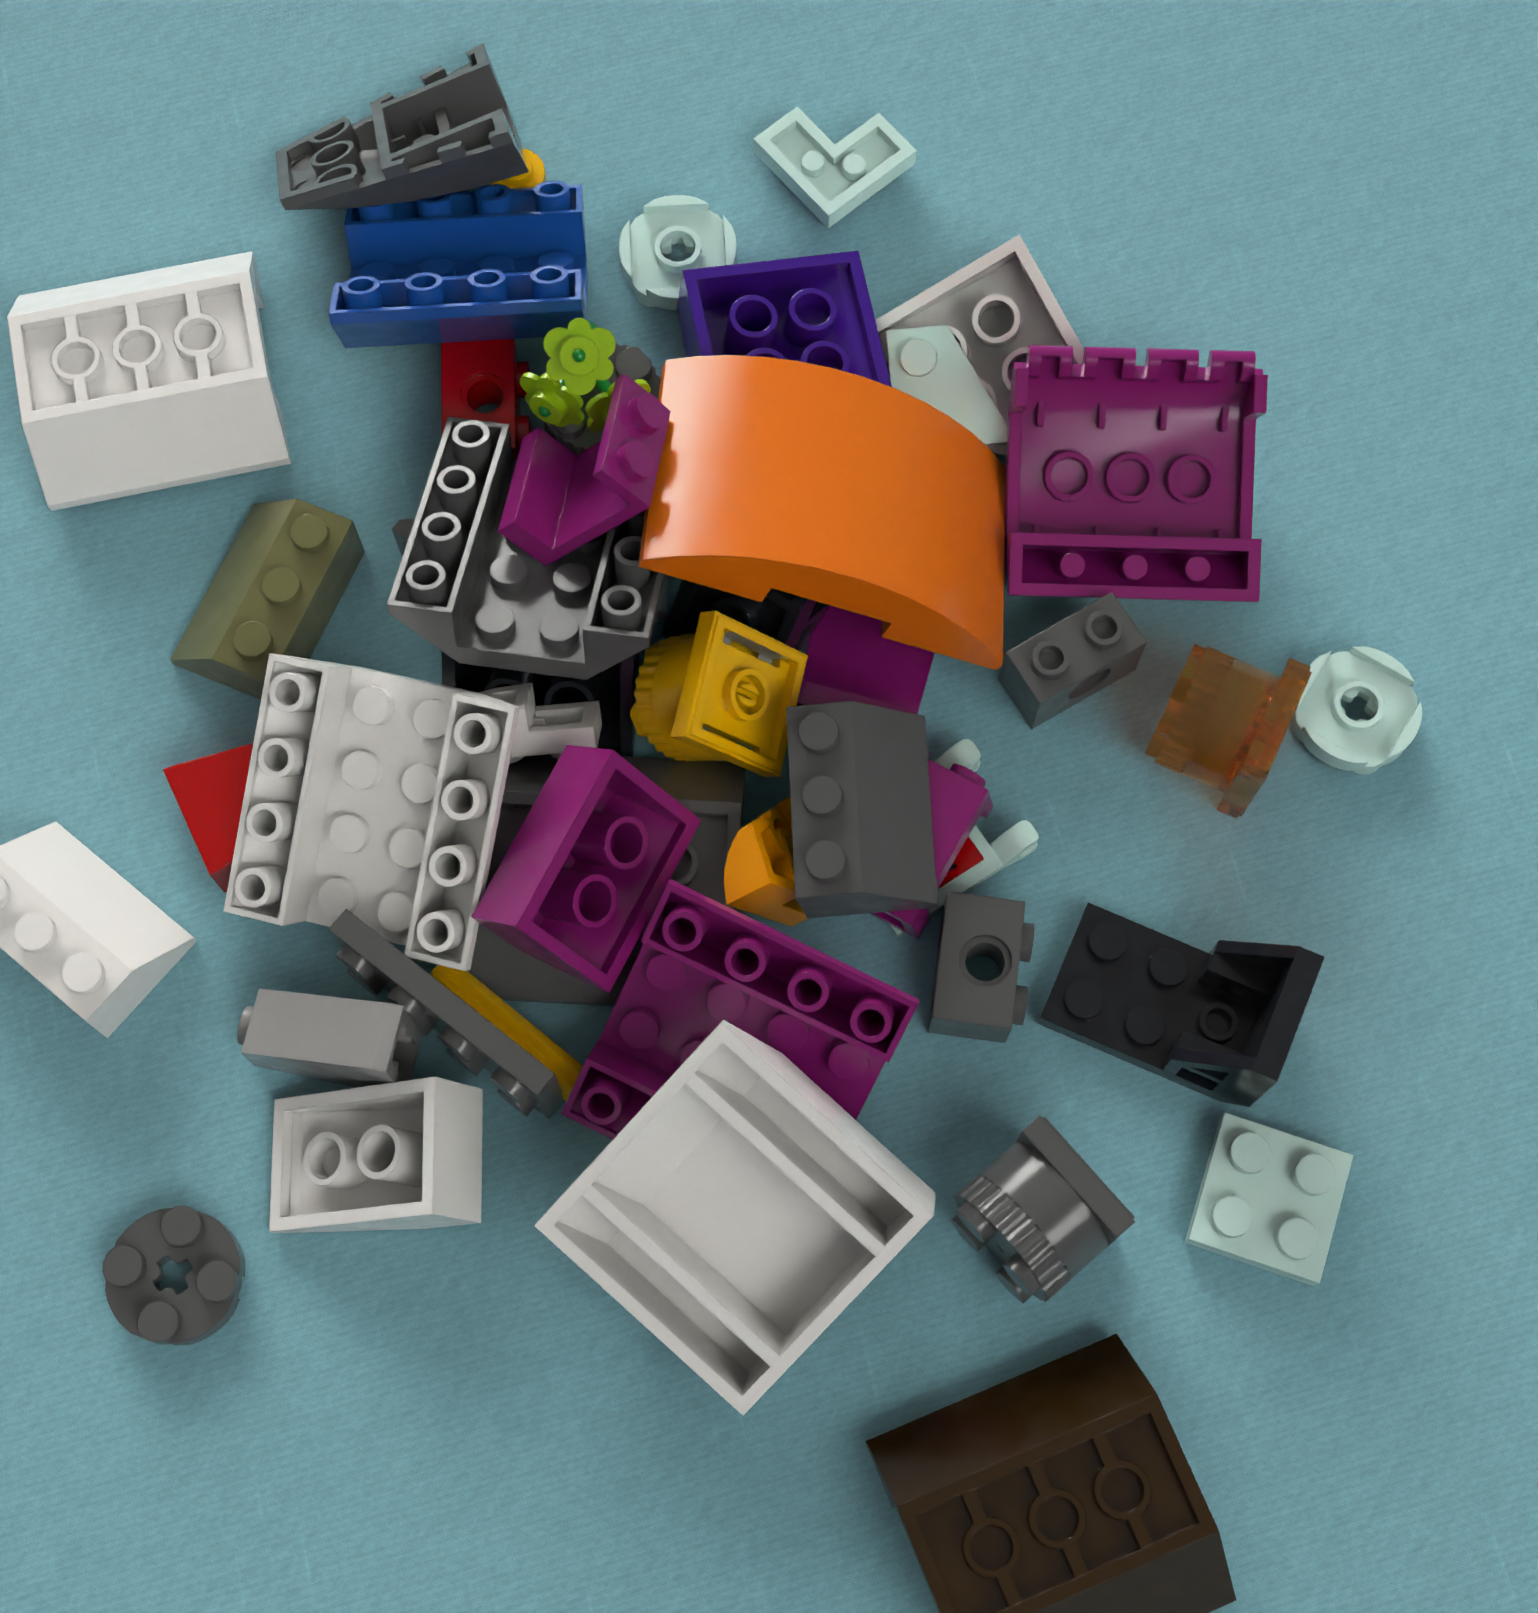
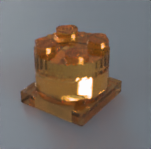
M1194 644L1145 754L1156 758L1155 763L1223 792L1224 794L1217 810L1236 819L1238 816L1242 817L1267 778L1312 674L1309 671L1311 667L1289 658L1282 672L1277 676L1207 646V648H1203Z

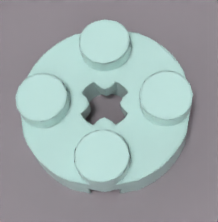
M671 195L654 199L643 206V214L636 217L631 225L630 220H628L622 229L619 240L622 274L625 281L633 289L634 296L640 304L646 307L677 310L682 270L737 264V243L733 227L724 215L722 220L718 214L709 210V203L699 198L686 195ZM673 244H684L685 252L693 253L691 257L680 262L672 261L663 256V254L671 253Z
M1366 646L1351 647L1349 651L1336 652L1331 655L1332 651L1315 659L1305 670L1296 685L1303 688L1292 706L1291 731L1295 738L1303 742L1304 746L1322 762L1341 770L1353 771L1360 775L1376 772L1381 766L1397 759L1406 750L1419 730L1422 721L1421 702L1417 705V696L1412 689V685L1415 682L1409 671L1398 660L1383 651ZM1356 696L1363 698L1367 702L1364 711L1372 716V718L1368 721L1364 719L1354 721L1345 715L1346 710L1341 707V699L1351 703Z

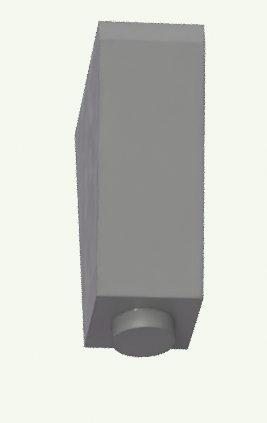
M259 989L254 1007L247 1006L242 1013L238 1026L237 1041L238 1044L243 1045L241 1053L254 1066L357 1088L411 1080L423 1035L402 1005Z

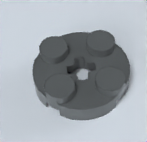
M175 1206L173 1208L153 1211L132 1223L118 1238L114 1248L106 1254L102 1272L106 1279L105 1292L107 1301L119 1323L136 1336L160 1345H190L200 1342L221 1329L229 1321L240 1301L237 1297L242 1288V1276L245 1277L243 1251L233 1233L212 1216L187 1206ZM170 1260L177 1264H182L188 1260L192 1267V1270L184 1277L188 1287L179 1294L171 1287L162 1290L159 1284V1280L164 1275L162 1268Z

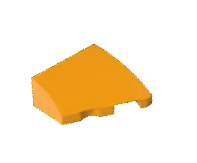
M788 797L738 830L726 859L724 890L726 905L792 927L808 918L795 899L791 800Z

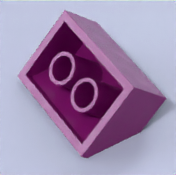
M566 745L471 917L516 949L601 991L610 993L701 819L614 750Z

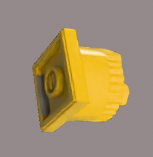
M717 611L700 612L696 633L670 636L668 639H662L646 649L644 664L639 667V676L635 680L636 690L634 691L636 703L631 708L630 717L637 734L641 737H648V742L654 744L656 750L663 752L667 758L673 757L677 761L726 760L764 777H780L788 744L786 707L797 706L808 655Z

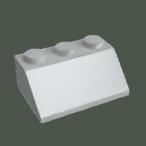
M55 821L0 845V948L82 1019L108 1038L197 940Z

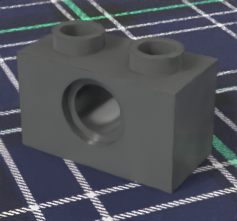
M1111 592L1006 651L998 680L1030 728L1033 729L1135 671L1147 642Z
M947 891L942 909L928 1033L1005 1043L1011 1032L1012 1024L1023 1026L1028 987L1017 985L1019 961L1030 962L1035 930L1034 924L1023 922L1025 901ZM975 956L988 957L998 966L1000 976L991 981L978 980L968 972L966 961Z

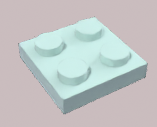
M1224 1113L1218 1122L1185 1243L1312 1286L1319 1284L1354 1155Z

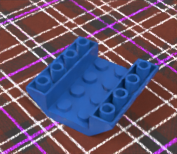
M546 181L531 188L509 189L505 185L489 184L478 188L476 191H460L410 202L347 208L344 228L351 264L350 279L345 282L334 283L329 310L331 326L345 348L545 337L553 328L562 327L567 329L568 324L574 318L580 317L588 320V269L582 185H568L561 181Z

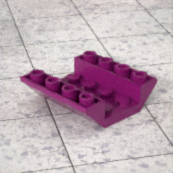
M670 879L640 941L643 945L598 1042L588 1055L561 1115L610 1139H614L722 1020H725L784 1054L856 1120L885 1062H890L919 1004V999Z

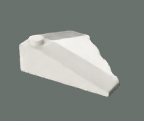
M1020 234L876 319L889 378L886 330L947 324L1007 424L1014 362L1027 361L1028 345L1073 346V364H1082L1084 349ZM1007 443L986 445L993 453L1003 456L1007 455Z

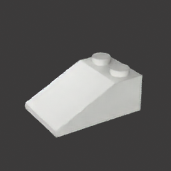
M434 1076L274 1099L269 1232L308 1233L429 1229L481 1223L483 1089Z

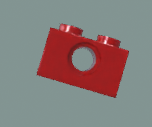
M514 339L441 343V438L448 417L509 424L513 459L517 460L522 439L531 432L530 416H521L520 398H525L527 394L520 385V378L524 373L530 372L529 361H518ZM493 403L500 405L496 410L489 413L476 412L484 404Z

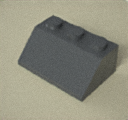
M856 701L786 707L795 899L806 917L819 918L938 907L925 716Z

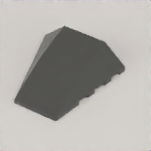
M484 44L467 51L466 55L470 63L447 75L445 69L439 66L420 76L423 87L397 98H394L389 92L370 102L372 115L352 125L349 119L342 117L277 151L279 197L284 209H341L410 202L474 189L529 172L516 125Z

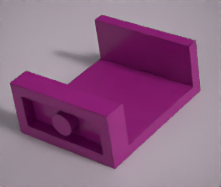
M623 374L615 381L602 439L598 443L575 455L540 427L524 436L498 532L541 564L547 566L648 509L651 504L671 411L654 395L648 393L629 376Z
M830 605L828 611L812 633L806 651L808 659L797 706L856 701L918 715L935 653L881 637L882 620Z

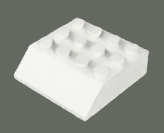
M722 1020L534 1226L739 1413L744 1415L934 1216L935 1192L784 1054L727 1021Z

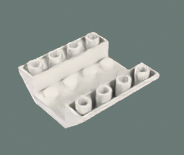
M253 251L18 296L7 319L21 423L47 506L51 511L291 464L283 413L272 388L259 309L264 308L256 258Z
M269 653L224 912L280 926L307 921L330 927L347 908L388 942L405 945L404 954L407 957L462 971L470 970L479 922L471 916L486 890L520 707L482 693L368 668Z

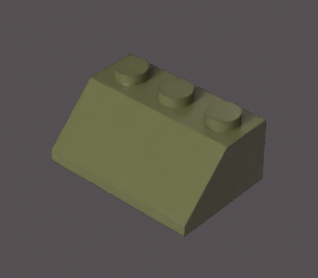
M299 499L253 504L170 659L171 662L176 666L261 700L269 653L310 659L365 553L354 522Z

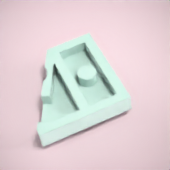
M947 324L886 330L890 382L893 388L924 401L950 416L972 432L985 445L1007 443V423Z

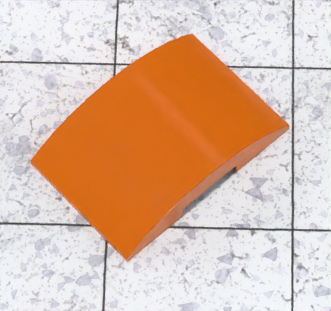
M739 355L694 356L665 361L661 372L658 400L671 413L651 504L644 514L638 567L758 602L764 600L771 588L882 620L881 637L993 670H998L1002 666L1006 467L981 440L950 416L924 401L896 388L838 369L794 360Z

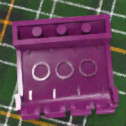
M1028 345L1027 361L1014 362L1008 409L1005 486V562L1008 596L1102 598L1112 592L1116 599L1259 602L1262 539H1252L1256 419L1267 411L1268 375L1263 374V369H1255V351L1210 350L1207 367H1199V351L1197 349L1147 348L1145 365L1137 366L1136 348L1085 346L1082 364H1073V346Z

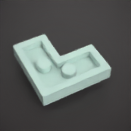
M796 107L753 138V152L827 228H830L916 163L917 150L880 113H877L841 141L834 144Z

